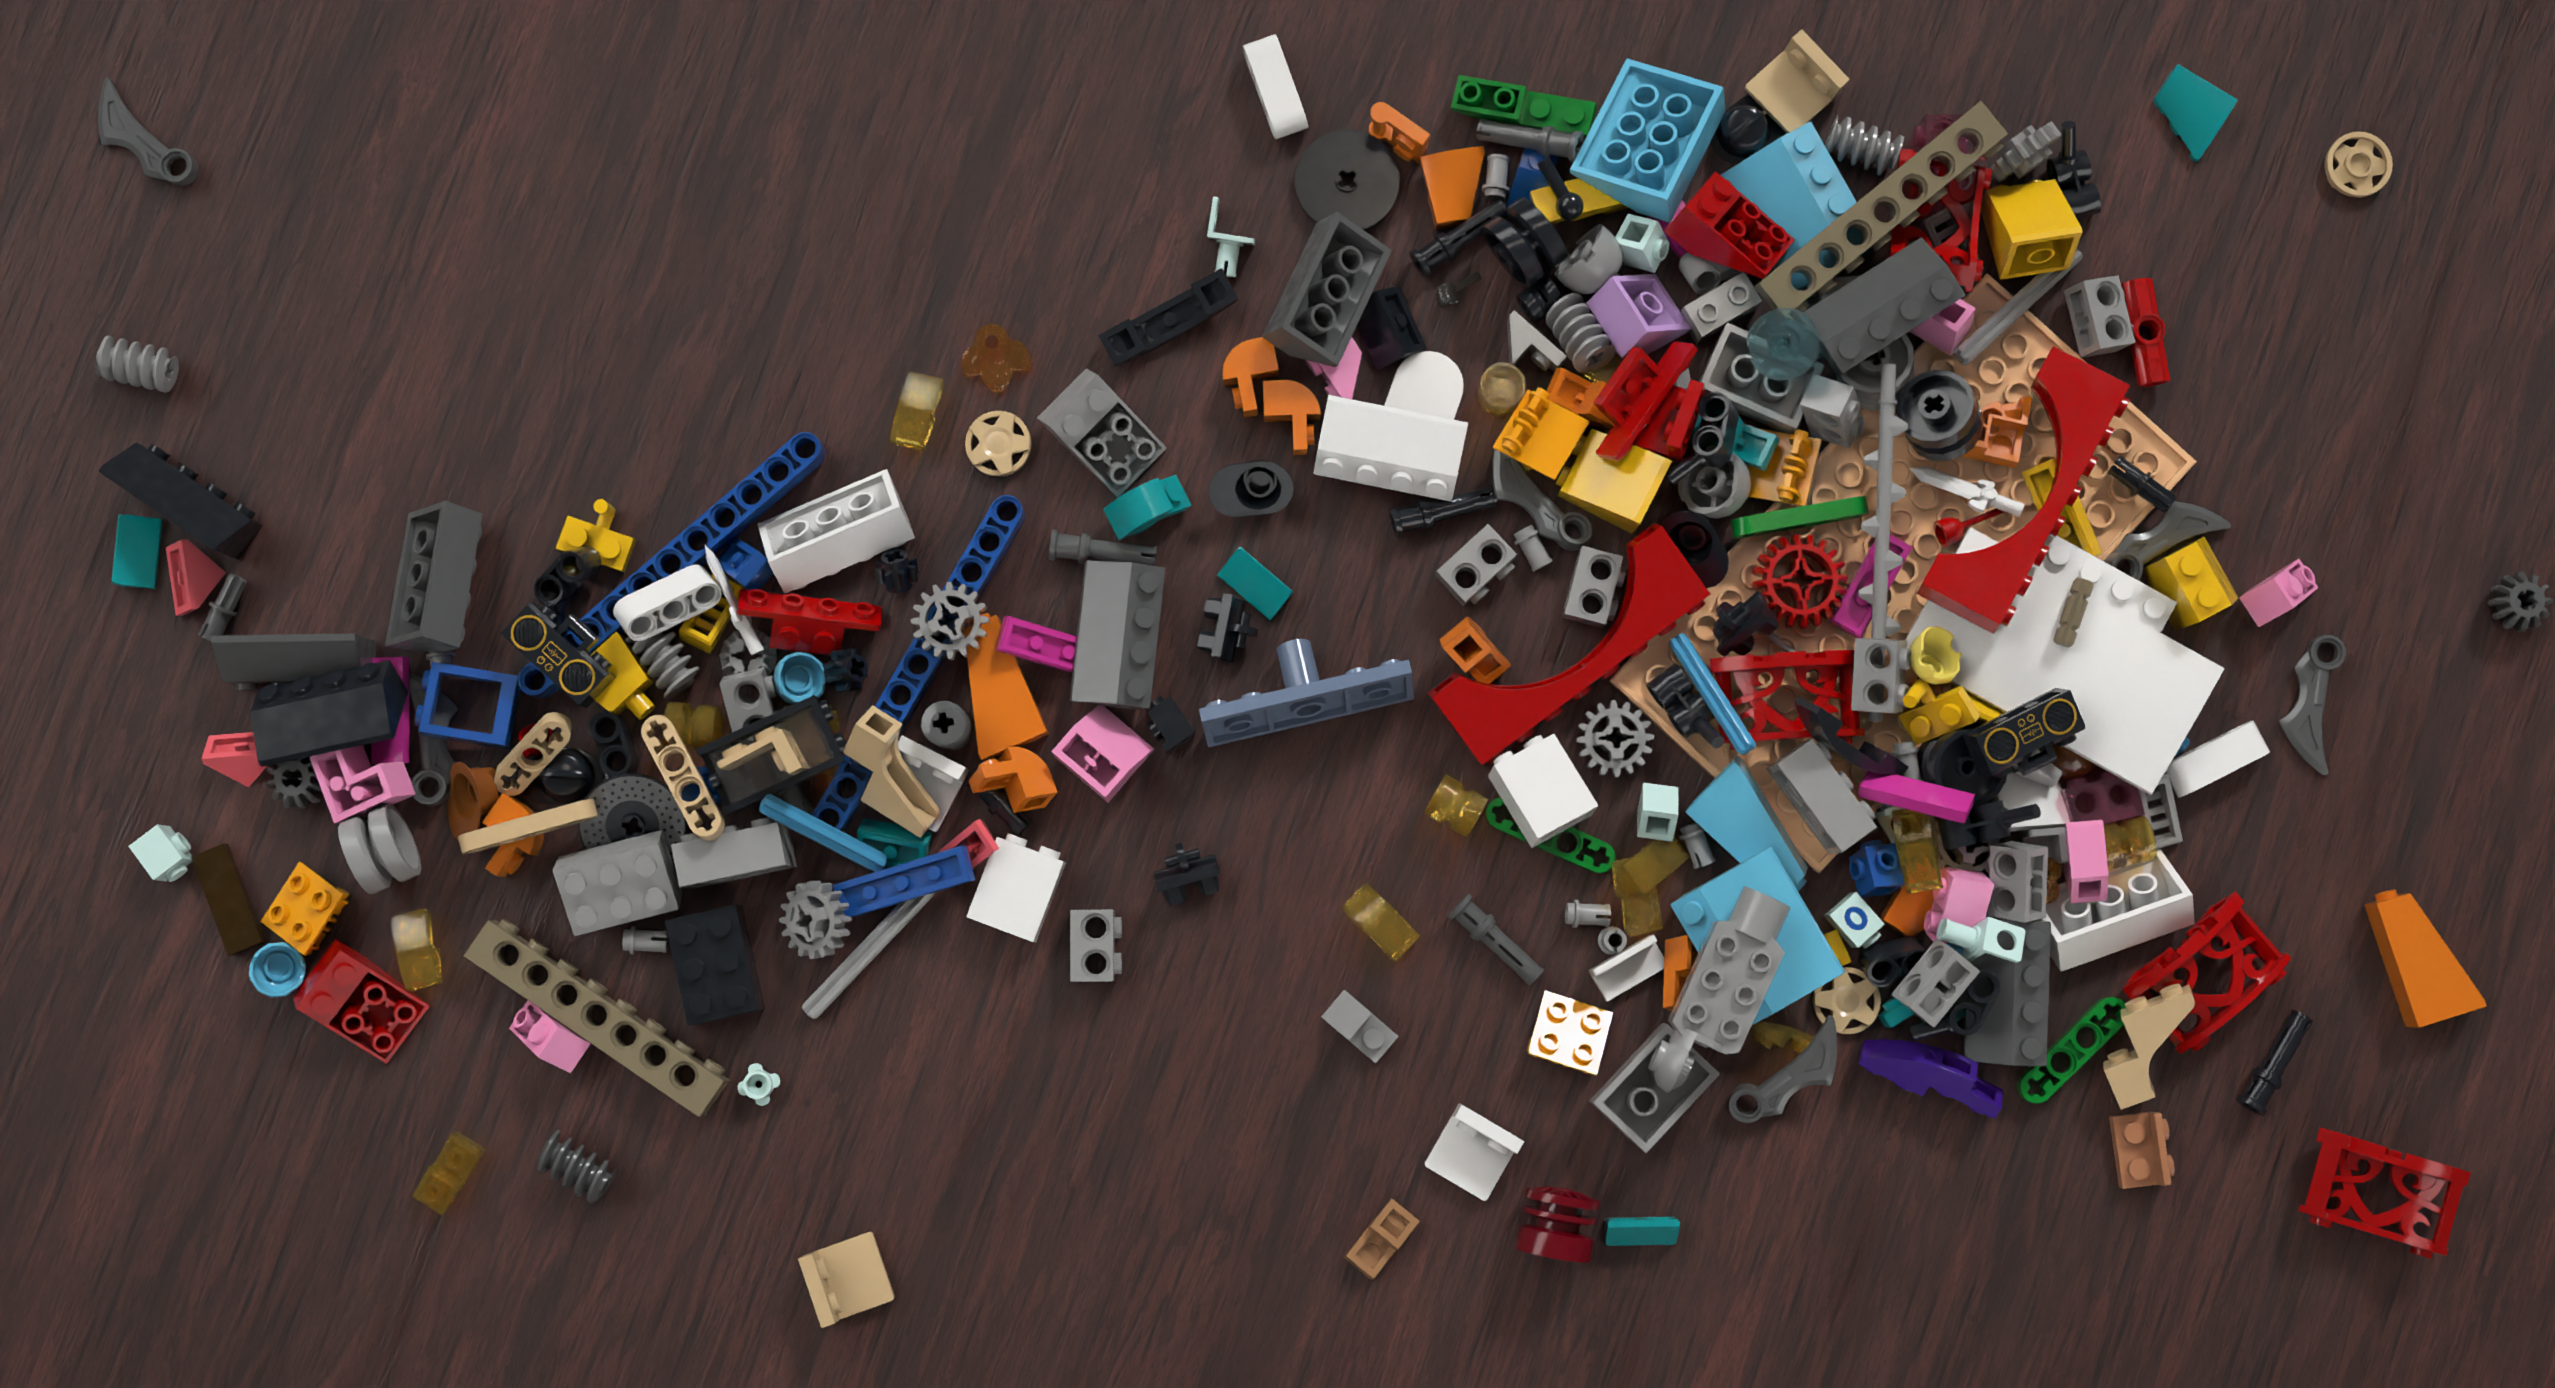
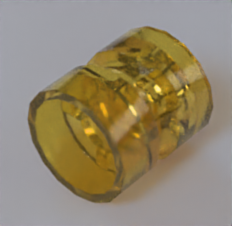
M1505 362L1493 364L1486 369L1477 390L1478 402L1484 411L1498 417L1509 415L1515 411L1524 396L1526 388L1525 377L1520 369L1513 364Z
M669 702L667 704L664 716L676 727L686 748L689 744H692L694 749H697L721 737L722 711L720 706L699 704L696 709H693L689 703ZM663 735V744L666 747L670 744Z
M1445 774L1423 814L1439 823L1447 820L1449 822V829L1467 838L1489 798L1473 789L1465 792L1463 790V783Z
M2145 816L2122 820L2121 826H2118L2115 822L2104 824L2108 870L2126 867L2127 861L2134 865L2156 859L2157 847L2154 832Z

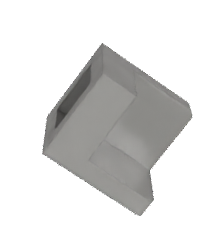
M2065 827L2019 832L2021 843L2048 847V865L2068 863Z

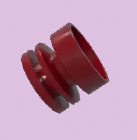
M1548 1185L1537 1188L1526 1187L1524 1196L1538 1200L1540 1203L1539 1206H1522V1211L1537 1217L1536 1224L1519 1225L1516 1250L1553 1259L1590 1263L1594 1239L1580 1233L1579 1228L1580 1226L1597 1225V1219L1582 1215V1210H1599L1600 1201L1590 1198L1580 1191Z

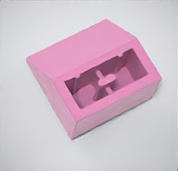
M1098 705L1078 721L1051 752L1059 762L1109 803L1154 751V748L1105 706Z

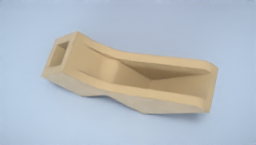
M872 705L855 724L843 753L873 772L861 801L921 838L938 818L940 809L900 754L898 737L903 724Z
M2180 984L2170 985L2160 990L2159 996L2148 1000L2145 996L2132 999L2125 1003L2126 1008L2120 1010L2122 1021L2135 1050L2129 1052L2128 1049H2121L2107 1056L2108 1060L2103 1062V1068L2121 1110L2155 1098L2154 1087L2149 1077L2150 1061L2156 1050L2193 1009L2195 1001L2190 985L2181 987Z

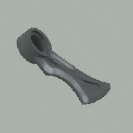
M106 77L102 84L98 106V127L101 145H116L131 150L140 160L145 176L166 180L175 186L181 187L195 181L199 171L196 159L182 149H168L146 130L129 112L112 80ZM177 159H184L187 164L185 172L179 176H173L170 170L172 163Z
M1494 449L1492 479L1496 500L1510 501L1523 507L1535 520L1539 535L1555 540L1563 549L1577 551L1581 546H1584L1592 535V526L1587 517L1577 512L1564 514L1531 481L1515 459ZM1572 524L1578 527L1581 537L1579 539L1570 538L1565 532V525Z
M2174 501L2156 527L2140 534H2126L2117 550L2108 555L2104 562L2116 568L2117 563L2121 559H2126L2130 564L2128 575L2139 581L2143 574V564L2187 539L2205 533L2230 529L2231 524L2221 516L2205 508Z
M2333 635L2318 636L2308 643L2304 655L2294 666L2299 682L2298 700L2293 709L2278 721L2285 736L2297 753L2321 775L2329 773L2323 746L2322 723L2330 670L2339 667L2346 657L2344 643ZM2322 643H2328L2334 649V658L2329 663L2322 662L2317 656L2318 646Z
M409 672V696L416 714L418 705H424L426 691H422L423 678ZM441 690L439 691L433 725L448 727L454 715L459 711V708ZM418 732L421 771L411 781L416 793L413 797L416 801L426 806H436L444 802L449 795L450 770L456 762L448 751L446 739L423 736ZM435 778L440 786L438 793L431 798L424 797L421 792L422 783L426 779Z
M1829 1015L1809 1045L1793 1061L1758 1087L1750 1083L1735 1087L1729 1099V1110L1732 1116L1740 1122L1752 1123L1760 1117L1782 1114L1788 1099L1799 1089L1811 1085L1831 1086L1837 1061V1032L1834 1017ZM1743 1095H1751L1756 1099L1758 1105L1752 1111H1743L1737 1105L1738 1098Z

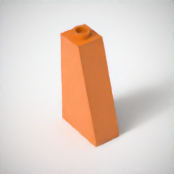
M989 613L981 615L988 617L990 623L981 625V629L988 635L987 637H977L976 641L980 648L977 650L971 645L967 647L978 754L983 762L1001 756L1007 747H1021L1049 735L1017 658L995 651L1002 623L997 615L990 617ZM974 619L970 622L971 626L965 628V638L973 628Z
M2391 889L2375 894L2376 901L2364 904L2406 1027L2420 1028L2487 1007L2485 999L2411 893L2397 894L2396 889Z

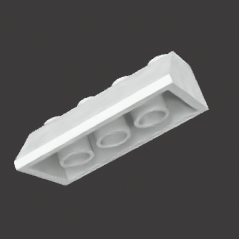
M1328 395L1313 474L1452 502L1468 422Z
M887 469L758 523L768 563L784 594L795 589L804 588L813 581L827 575H834L841 571V569L858 562L867 561L874 555L888 549L900 547L907 541L915 538L907 514Z
M2161 849L2109 866L2107 901L2071 904L2066 882L2047 889L2046 918L2039 920L2051 922L2050 956L2061 972L2195 924L2193 894Z

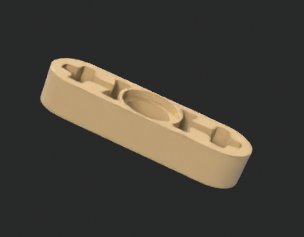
M558 712L544 715L499 763L496 768L494 783L500 793H505L509 796L522 793L567 745L571 736L572 724L566 715ZM556 727L561 728V733L556 731L549 737L548 743L545 741L549 728L552 730ZM527 748H536L542 752L543 757L539 760H529L523 755V751ZM517 765L521 768L518 772L517 780L514 778L510 781L505 780V775L510 777L517 770Z

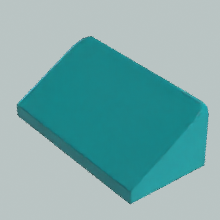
M119 514L112 584L121 587L156 589L163 519Z
M1240 546L1217 574L1220 579L1270 621L1293 595V591Z
M868 818L862 819L857 830V839L886 854V867L897 866L928 856L932 836L931 831L927 830L919 838L899 824Z
M1675 1217L1604 1219V1242L1607 1246L1676 1244L1678 1239L1680 1221Z

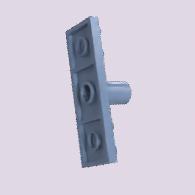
M1294 639L1282 643L1276 649L1285 689L1264 694L1251 692L1243 695L1241 699L1230 702L1224 700L1213 701L1207 704L1206 707L1200 708L1199 713L1209 748L1413 700L1412 670L1409 660L1400 661L1392 659L1383 662L1379 667L1370 669L1354 668L1347 671L1345 675L1320 680L1311 642L1307 639Z

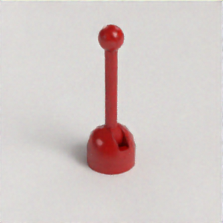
M1996 508L1963 522L1954 517H1945L1934 522V532L1941 546L1946 548L1961 540L1965 528L2005 512Z

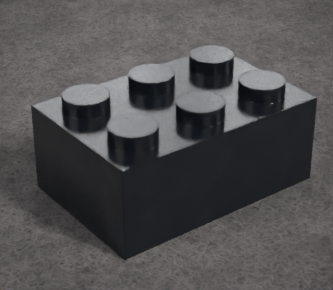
M734 904L665 920L687 1026L700 1025L765 1009L743 905Z

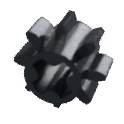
M889 550L882 554L881 561L875 562L877 585L885 584L888 592H906L912 587V582L918 581L916 557L908 559L907 552L904 550Z
M855 648L830 652L832 660L824 664L826 682L836 686V692L838 693L861 689L860 681L868 677V667L865 658L856 655Z

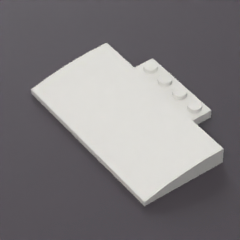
M1970 527L1953 554L1985 549L1999 542ZM2051 534L2048 535L2044 545L2049 547V550L2040 567L2033 564L2027 574L2033 577L2031 584L2023 597L2016 594L2011 603L2012 606L2017 608L2007 627L2000 624L1994 634L1929 600L1926 601L1905 638L1907 640V648H1910L1913 640L1927 627L1939 626L1954 635L1952 648L1955 652H1961L1962 656L1959 660L1960 672L1950 683L1957 687L1963 686L1966 692L2003 713L2054 688L2070 690L2086 729L2076 733L2077 739L2064 747L2149 795L2154 792L2225 669L2161 633L2177 604L2176 601L2057 535L2056 537ZM2076 578L2089 580L2093 583L2094 587L2091 596L2086 598L2088 604L2080 628L2075 630L2077 632L2075 642L2071 647L2058 645L2054 642L2053 638L2057 628L2061 627L2059 621L2067 598L2072 595L2070 593L2072 583Z

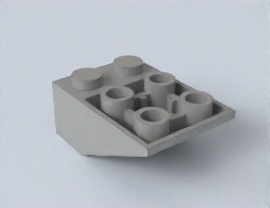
M1085 369L1037 417L1055 438L1117 498L1167 449L1100 376L1088 369Z

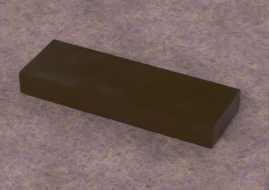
M224 843L191 856L228 956L236 955L265 943L229 844Z

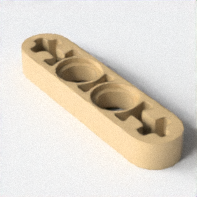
M663 715L649 717L642 725V738L690 829L698 838L704 841L717 839L724 831V818L676 727ZM660 725L662 729H665L663 735L670 744L669 746L664 748L662 743L653 736L656 726ZM673 754L684 756V765L678 771L666 769V761ZM689 784L699 785L700 795L696 800L686 802L682 799L681 795L684 787ZM701 807L710 819H714L711 822L713 828L708 831L704 827L698 828L703 824V821L696 810Z
M587 799L459 835L458 840L462 854H470L597 818L598 813L594 799Z

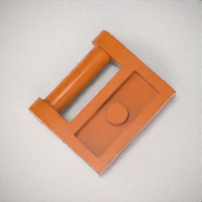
M1378 102L1372 106L1370 111L1372 122L1369 125V134L1380 141L1386 140L1393 145V151L1405 161L1410 162L1412 159L1419 164L1420 157L1427 154L1430 134L1384 102Z

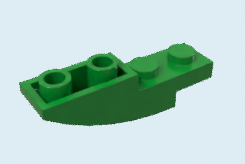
M1459 75L1451 110L1479 120L1485 118L1491 121L1541 130L1543 127L1554 126L1557 131L1574 133L1575 131H1582L1584 139H1586L1594 123L1597 104L1592 101L1528 91L1527 87L1522 85Z

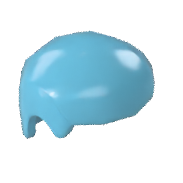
M801 652L789 654L781 659L774 669V688L786 703L793 705L813 695L819 698L825 691L826 678L823 665L812 654Z
M285 942L268 943L253 956L249 966V978L256 990L269 997L287 996L296 991L304 980L306 970L305 958L302 956V953Z

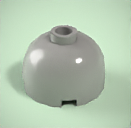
M1599 224L1590 229L1576 242L1579 246L1571 255L1568 252L1567 259L1558 265L1554 271V275L1571 291L1579 294L1596 293L1611 276H1621L1617 272L1623 263V252L1613 233Z
M1708 446L1706 452L1714 450L1717 446ZM1733 452L1731 459L1725 465L1711 467L1707 464L1704 466L1702 463L1678 482L1679 496L1686 503L1688 509L1702 516L1716 519L1730 516L1739 510L1748 499L1751 489L1749 470L1744 461Z

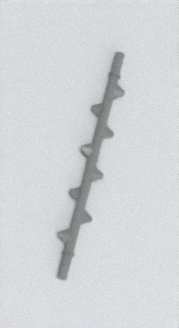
M1882 364L1880 400H1878V403H1880L1879 448L1864 456V463L1878 471L1876 515L1861 523V529L1875 537L1874 578L1872 584L1859 590V597L1872 605L1871 638L1886 639V637L1901 630V624L1887 616L1888 572L1903 564V558L1889 550L1891 504L1906 496V490L1892 482L1893 438L1908 430V423L1894 415L1895 404H1897V400H1895L1896 364ZM1881 648L1877 654V660L1883 667H1885V648ZM1879 684L1876 687L1875 696L1878 701L1883 703L1884 685ZM1868 712V721L1882 722L1883 713Z

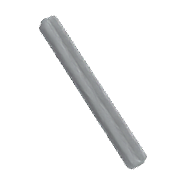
M2076 249L2068 270L2036 275L1954 351L1955 358L1961 364L1968 365L2083 258L2082 253Z
M935 893L899 903L805 1001L801 1007L803 1011L812 1019L818 1018Z

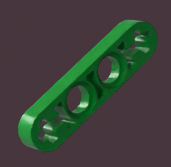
M1858 496L1744 516L1731 520L1734 539L1855 519L1869 515L1866 496Z
M1501 798L1491 801L1485 811L1488 824L1496 830L1528 843L1519 827H1517V832L1510 829L1514 822L1507 819L1502 820L1501 823L1495 821L1496 815L1492 813L1493 807L1500 808L1504 802ZM1573 827L1535 846L1593 873L1608 871L1612 868L1616 859L1615 851L1611 845ZM1561 833H1571L1575 837L1576 847L1572 852L1564 853L1558 849L1556 841ZM1583 839L1590 842L1586 849L1594 852L1598 851L1600 847L1605 849L1604 856L1608 858L1607 864L1600 863L1598 867L1592 865L1594 859L1586 854L1582 855V861L1575 858L1582 849Z
M2103 997L2096 1001L2047 1049V1065L2042 1067L2048 1075L2055 1078V1081L2052 1083L2050 1079H2045L2039 1085V1089L2042 1091L2041 1094L2032 1093L2029 1095L2027 1093L2030 1089L2027 1083L2028 1080L2038 1081L2045 1075L2039 1071L2041 1066H2030L2017 1080L2016 1088L2019 1096L2026 1102L2036 1104L2048 1100L2124 1025L2120 1010L2126 1008L2125 1002L2116 997ZM2116 1005L2118 1009L2115 1011V1015L2118 1018L2116 1021L2113 1019L2105 1020L2100 1025L2106 1029L2103 1033L2099 1026L2091 1022L2090 1019L2093 1017L2095 1021H2100L2106 1015L2104 1006L2113 1007ZM2083 1027L2091 1029L2094 1033V1042L2088 1048H2082L2076 1041V1034ZM2057 1052H2063L2069 1059L2068 1068L2061 1073L2054 1071L2050 1063L2052 1056Z

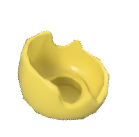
M1939 626L1927 627L1913 640L1909 648L1911 650L1910 663L1913 671L1923 681L1930 684L1949 683L1960 672L1959 660L1962 653L1955 652L1952 648L1954 635Z

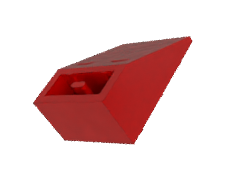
M1716 171L1664 230L1665 233L1690 254L1762 279L1766 277L1795 241L1781 226L1777 225L1756 204L1748 200Z
M338 939L334 940L292 996L297 1010L386 1064L430 1007L428 1003L368 958Z

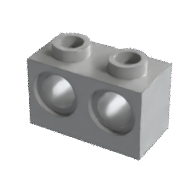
M1742 272L1684 306L1681 314L1691 328L1688 331L1696 345L1720 332L1727 322L1733 324L1754 312L1762 303V299L1746 273Z
M2119 275L2085 280L2064 290L2080 358L2117 352L2135 343L2132 324L2130 323L2125 303V293L2121 287Z
M1815 374L1800 403L1810 435L1850 448L1854 438L1861 436L1865 426V418L1863 417L1855 388Z
M1487 524L1436 571L1435 577L1462 606L1469 601L1475 605L1490 591L1486 585L1492 579L1497 577L1501 581L1516 567L1512 561L1517 554ZM1488 547L1495 548L1500 553V561L1496 564L1486 563L1481 556L1482 550ZM1461 571L1470 572L1474 576L1475 584L1470 588L1460 587L1455 579L1456 574Z
M1581 546L1578 551L1561 618L1603 628L1607 620L1613 622L1618 606V601L1612 600L1615 587H1622L1627 567L1621 566L1623 556ZM1598 562L1605 564L1609 570V577L1604 580L1596 579L1591 573L1592 564ZM1592 596L1598 599L1600 611L1596 614L1586 612L1582 606L1583 598Z
M1855 639L1851 710L1880 713L1903 712V706H1905L1903 704V697L1909 691V686L1905 684V670H1909L1911 665V650L1907 648V640ZM1881 648H1885L1890 654V663L1887 667L1881 666L1877 660V654ZM1879 684H1883L1888 690V698L1884 703L1878 701L1875 696V690Z
M765 667L724 676L719 683L732 732L750 725V720L754 718L763 719L780 711L776 710L773 697L777 696L773 685V676H767ZM744 684L755 685L759 690V697L755 699L746 698L741 692V686ZM786 722L775 726V728L786 730ZM751 737L740 743L749 746L753 743L754 739Z
M2015 841L1991 845L1988 865L1990 868L1989 879L1994 883V888L1988 906V916L2024 923L2046 918L2048 847Z
M1070 910V982L1115 981V974H1122V953H1115V938H1122V917H1115V910ZM1096 917L1103 919L1106 923V932L1100 938H1092L1087 932L1088 922ZM1094 953H1100L1106 959V968L1100 974H1093L1087 968V960Z
M1936 939L1891 995L1916 1016L1935 1028L1980 971L1956 950Z

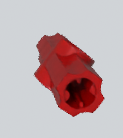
M2145 277L2123 282L2121 287L2125 293V303L2135 343L2129 347L2131 348L2137 387L2146 388L2170 382V375L2163 342L2166 327L2163 320L2159 317L2152 278ZM2139 325L2145 326L2150 330L2151 340L2143 339L2140 336Z

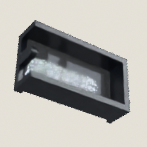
M813 695L695 749L697 755L703 758L710 773L708 777L711 785L718 791L725 806L722 808L725 815H733L762 801L767 794H778L848 762L843 753L847 743L841 732L835 734L829 721L835 718L826 700L820 702L819 698ZM774 726L775 728L791 731L810 767L796 775L788 774L784 770L780 771L771 755V752L776 750L775 748L731 771L719 769L717 762L724 759L722 752L739 743L749 746L756 742L754 737L756 734Z

